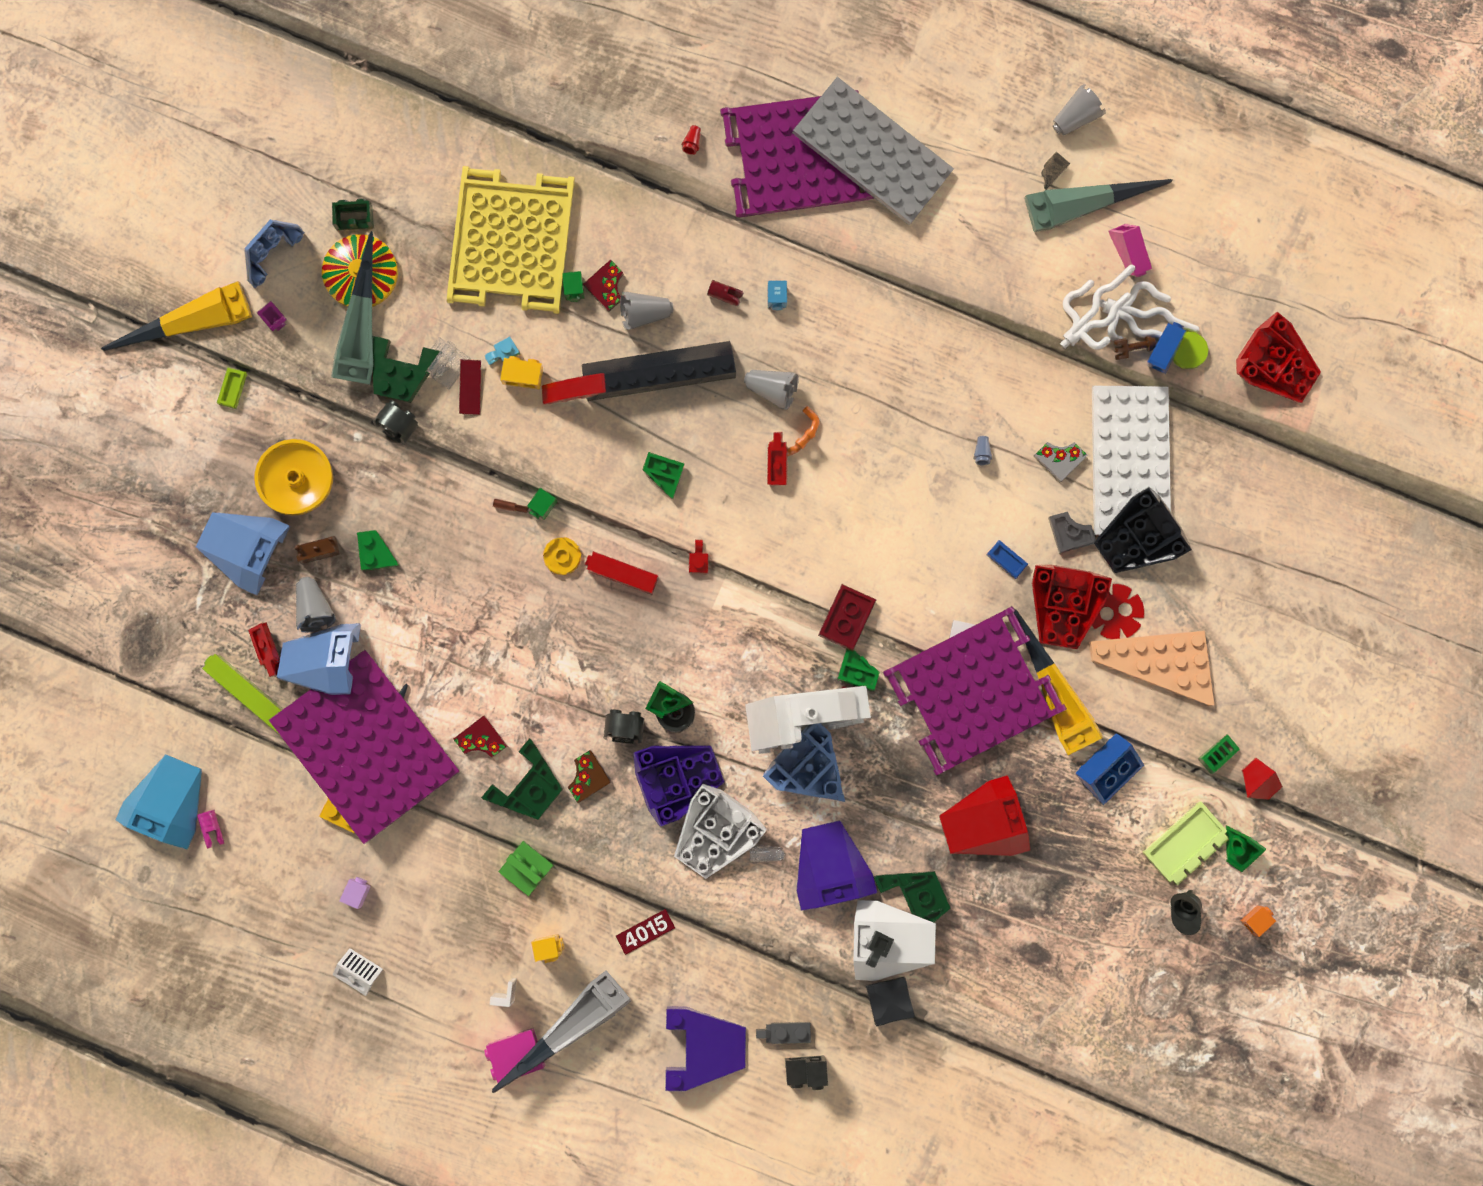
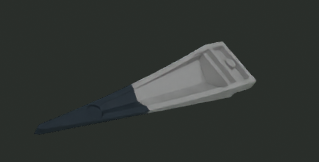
M607 970L589 983L548 1032L492 1089V1093L502 1089L616 1016L615 1014L631 1002L628 995Z

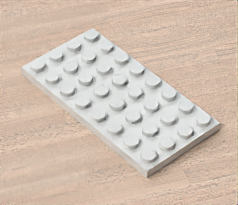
M1093 386L1094 536H1099L1132 496L1147 487H1150L1162 498L1171 512L1168 387Z

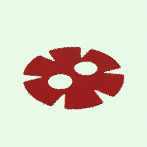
M1122 584L1112 585V595L1109 592V596L1102 609L1104 607L1111 608L1114 612L1113 618L1111 620H1104L1099 612L1092 624L1094 629L1105 624L1100 633L1103 637L1120 639L1121 628L1126 638H1128L1141 627V624L1134 620L1133 617L1144 618V605L1138 594L1128 599L1132 588ZM1122 603L1131 605L1132 612L1129 616H1123L1119 613V606Z

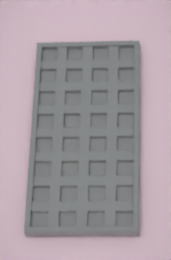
M838 76L792 132V134L908 225L913 222L954 170L953 167Z

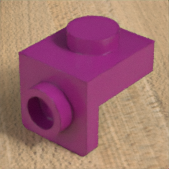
M269 301L256 312L271 331L275 329L279 331L286 325L285 321L287 319L272 301Z

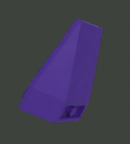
M650 746L633 753L635 775L646 806L660 827L679 820L688 812L691 799L702 784L718 788L724 783L711 746Z
M840 820L802 829L797 880V896L801 911L859 899L877 893L873 873Z

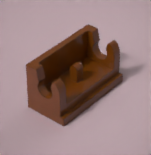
M335 536L295 546V550L298 552V556H296L297 561L301 564L340 555Z

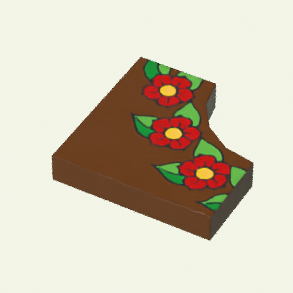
M591 750L574 760L576 776L574 781L568 786V789L577 803H580L611 783Z

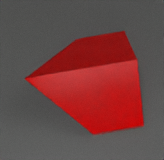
M1254 758L1241 770L1244 776L1247 798L1269 800L1283 787L1277 773L1258 758Z

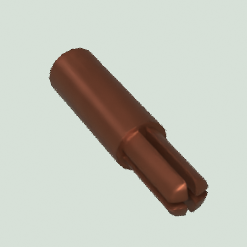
M494 499L493 507L528 512L527 506L500 499Z

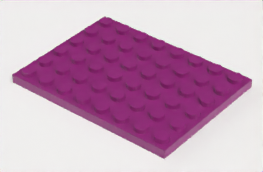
M366 650L349 661L348 670L353 676L350 694L330 695L310 689L269 719V722L364 845L460 772Z

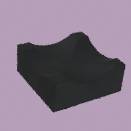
M904 976L866 985L876 1027L915 1017Z

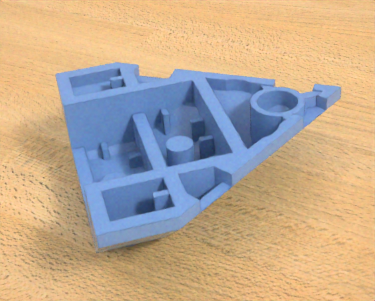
M821 723L810 724L801 731V742L793 744V748L783 749L763 774V777L776 790L845 802L831 733Z

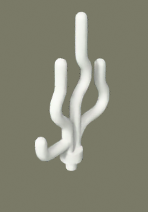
M1129 265L1111 283L1103 285L1096 290L1093 295L1092 308L1081 319L1078 313L1070 306V302L1074 298L1087 293L1094 286V281L1088 280L1080 289L1071 291L1065 296L1063 309L1073 319V326L1063 335L1065 339L1060 345L1064 349L1070 344L1074 346L1080 339L1096 350L1102 349L1110 343L1109 337H1104L1100 342H1095L1087 332L1092 328H1102L1110 325L1115 320L1118 310L1131 298V294L1127 292L1111 307L1107 318L1103 320H1090L1099 311L1101 296L1106 292L1113 291L1135 270L1134 265Z
M1141 281L1133 285L1130 291L1131 298L1118 310L1115 320L1108 326L1107 331L1112 341L1123 339L1122 336L1115 333L1120 318L1128 323L1130 330L1136 336L1142 338L1150 336L1160 339L1163 332L1153 329H1139L1131 315L1146 319L1159 314L1164 316L1169 323H1179L1184 326L1183 329L1190 332L1198 333L1199 327L1174 317L1169 310L1162 307L1152 308L1148 311H1141L1131 307L1140 289H1146L1151 296L1168 303L1171 301L1169 295L1159 292L1151 283ZM1108 298L1106 301L1100 299V307L1103 308L1102 312L1109 314L1116 300Z

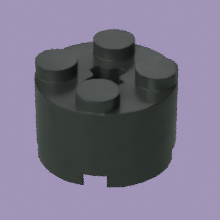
M393 400L386 403L373 420L377 428L379 425L383 427L382 432L398 443L402 442V444L407 442L418 427V422L415 420L416 416L408 410L406 412L401 410L400 406Z
M692 703L679 709L681 715H677L676 718L673 717L672 713L663 716V718L657 715L656 717L660 725L667 731L682 732L692 725L695 719V708Z
M611 709L610 713L606 714L603 739L607 740L608 737H611L612 742L634 744V740L642 743L645 719L641 717L640 712L631 711L629 714H623L621 710Z

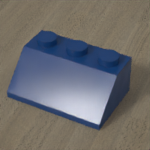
M1116 733L1075 774L1081 783L1104 805L1144 764L1132 744Z

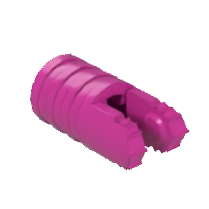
M215 810L198 814L197 817L207 849L212 847V841L208 832L214 830L219 845L224 844Z

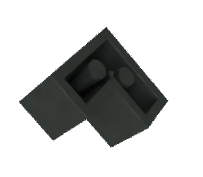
M824 1055L785 1058L787 1085H791V1088H802L803 1084H807L808 1087H812V1090H822L824 1086H828L827 1062Z

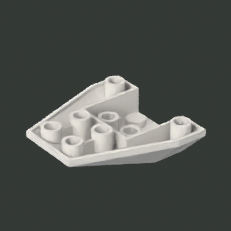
M702 784L691 799L674 857L707 879L754 847L767 829L751 810L721 789Z
M857 900L854 921L853 957L855 980L876 981L935 964L936 923L879 901ZM878 931L894 939V942L887 957L880 956L876 967L872 968L866 965V961L872 953L867 947L874 932Z

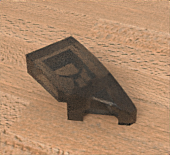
M1058 152L1045 163L1044 169L1041 172L1045 180V190L1071 164Z

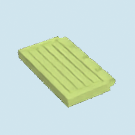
M1198 802L1142 853L1168 882L1173 881L1178 886L1188 877L1184 870L1191 874L1202 864L1198 857L1206 861L1216 852L1212 845L1214 844L1217 848H1220L1229 838L1225 835L1227 830L1202 802Z

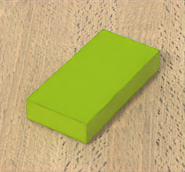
M227 368L217 400L218 405L237 409L247 377L246 372Z

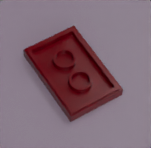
M841 584L818 636L853 652L877 599Z

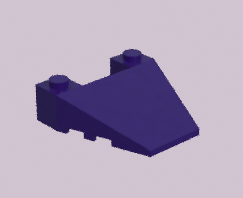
M667 1006L666 1029L686 1030V1067H666L665 1091H687L745 1068L746 1027L690 1007Z

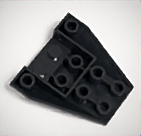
M1150 487L1132 496L1094 541L1095 546L1114 573L1175 560L1192 550L1181 526L1162 498Z

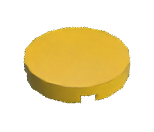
M567 537L552 539L543 551L544 563L551 572L557 575L570 574L578 568L581 562L580 548L575 541Z

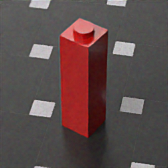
M594 551L592 556L588 555L585 563L587 571L650 595H653L659 576Z

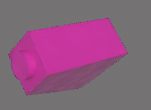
M1123 224L1108 231L1125 269L1129 265L1135 266L1134 272L1130 275L1141 277L1147 274L1146 271L1152 269L1140 226Z

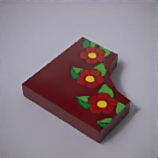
M610 259L585 281L583 286L610 312L620 303L621 296L618 293V283L624 274Z
M485 715L453 738L464 754L471 751H482L493 758L508 747Z

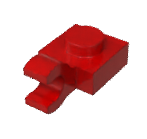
M695 539V553H689V573H708V554L703 553V540Z

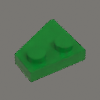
M648 452L642 470L670 498L674 499L685 463Z
M377 530L357 532L362 571L399 566L398 561L394 558Z
M846 649L837 680L857 687L866 686L867 690L874 692L880 672L855 650L852 652Z

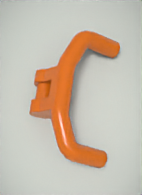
M808 406L802 411L812 420L810 429L808 428L804 435L795 441L796 444L788 448V456L799 452L816 436L820 420Z

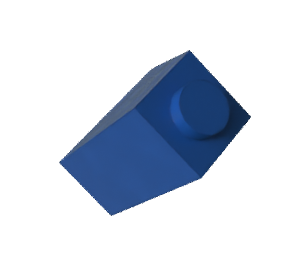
M1176 322L1167 324L1147 362L1148 367L1164 374L1167 373L1186 334L1183 325Z

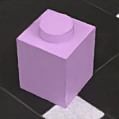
M360 877L349 879L340 902L356 909L362 908L371 886L366 884L367 880Z

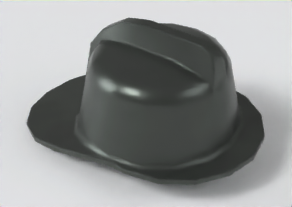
M1193 890L1173 895L1170 901L1173 925L1180 933L1185 935L1196 934L1201 928V900L1193 894Z

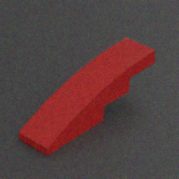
M604 373L566 379L541 386L543 404L585 399L606 393Z

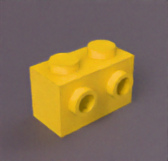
M515 356L504 358L500 380L503 385L540 390L543 374L542 363L535 359L523 361Z
M559 934L538 938L531 942L535 962L544 960V963L554 962L565 949L563 938H559Z

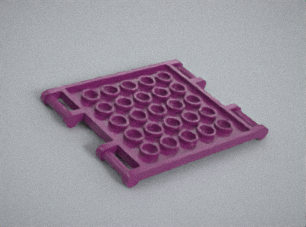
M821 96L720 109L726 135L725 146H740L745 176L742 179L734 178L731 180L737 208L735 210L736 217H748L874 199L866 191L860 193L859 186L792 134L795 127ZM730 116L736 117L739 138L733 137ZM743 186H746L748 209H745L741 191Z
M1013 606L883 672L895 691L900 706L912 700L916 703L931 735L918 742L927 753L935 769L933 770L935 775H939L1067 709L1064 704L1062 705L1050 682V676L1047 675L1035 681L1017 647L1030 641L1028 635H1025L1014 614ZM1005 616L1008 617L1019 638L1015 642L1002 619ZM897 671L901 674L911 694L907 697L894 675ZM1042 684L1055 706L1051 711L1038 688ZM932 740H935L946 762L942 766L930 744Z

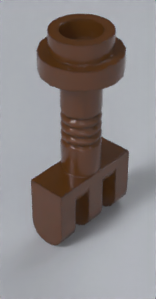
M1150 336L1145 337V341L1128 344L1126 338L1113 341L1114 345H1121L1120 347H1115L1114 352H1122V354L1115 355V360L1129 358V351L1146 348L1149 352L1156 347L1155 338Z

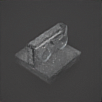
M439 337L431 349L439 350L440 353L427 369V372L431 378L450 390L460 376V359L471 360V358L458 350L451 341L448 340L446 342Z

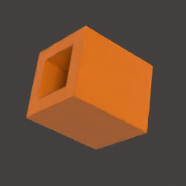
M1259 905L1254 907L1240 920L1251 934L1260 937L1276 922L1272 917L1274 915L1268 907Z

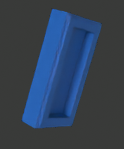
M1000 540L986 554L1015 579L1028 565L1025 560Z

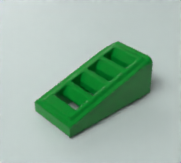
M1226 734L1202 754L1198 760L1212 774L1221 768L1240 748ZM1226 741L1232 747L1231 751L1224 745ZM1220 746L1227 753V755L1224 756V754L1219 750ZM1215 751L1222 758L1221 760L1214 755ZM1209 756L1216 762L1215 765L1208 759Z

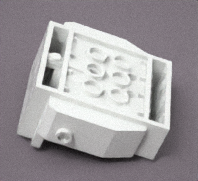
M866 686L773 696L745 704L751 751L758 750L759 754L770 753L771 748L781 746V749L793 748V744L801 742V730L810 724L821 723L824 727L828 726V730L864 723V719L871 718Z

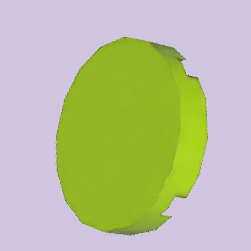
M1186 332L1173 358V362L1183 369L1197 368L1208 356L1207 342L1196 332Z

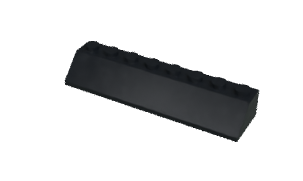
M730 341L582 364L583 376L604 373L606 393L588 397L587 401L736 378V368Z

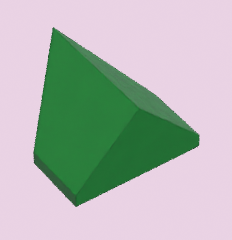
M659 681L645 709L663 718V716L694 702Z
M1226 825V836L1229 838L1226 842V862L1240 872H1243L1266 851V848L1251 837Z

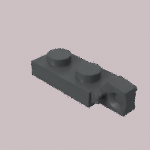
M774 1022L766 1024V1029H756V1038H766V1043L771 1044L811 1043L810 1022Z

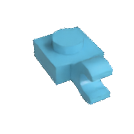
M509 336L493 345L496 351H491L484 356L488 364L491 365L499 359L503 362L504 358L516 357L520 352Z

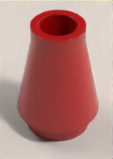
M696 125L690 126V130L681 144L682 150L686 154L695 155L699 151L700 127Z

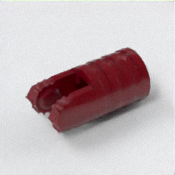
M715 280L711 281L707 296L734 306H739L740 301L738 298L743 297L744 294L743 291Z

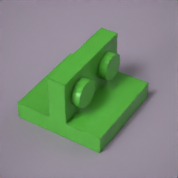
M522 841L514 853L508 856L506 863L498 872L527 896H530L554 865L529 844Z

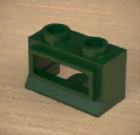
M357 199L350 202L348 200L332 202V224L336 230L373 229V206L366 199ZM367 212L366 219L356 220L351 218L341 221V213Z

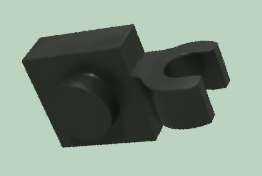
M875 931L867 947L872 953L868 957L866 965L875 968L880 956L886 958L894 939Z

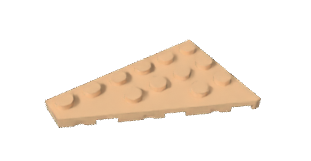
M1205 631L1089 642L1091 661L1204 703L1207 706L1214 705Z

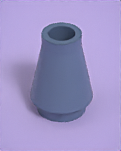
M979 436L977 438L973 457L977 465H988L992 460L989 437Z

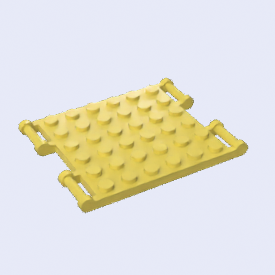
M463 166L447 290V303H471L485 307L486 293L522 296L521 308L523 311L533 309L553 311L554 314H560L563 286L562 273H564L575 177H552L537 173L536 185L532 186L500 182V169L490 171L470 169L469 166ZM469 176L493 178V182L471 180L468 178ZM543 183L565 185L567 189L542 187ZM454 291H476L479 292V297L454 294ZM529 297L554 299V304L529 302Z

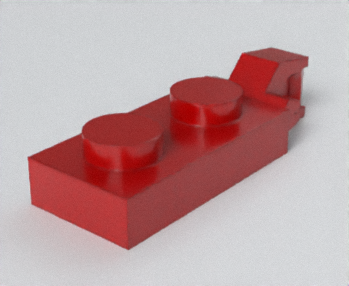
M774 432L773 442H769L767 485H787L788 447L787 442H783V432Z
M267 622L260 623L249 629L248 632L260 666H264L267 669L269 677H275L279 668V655Z

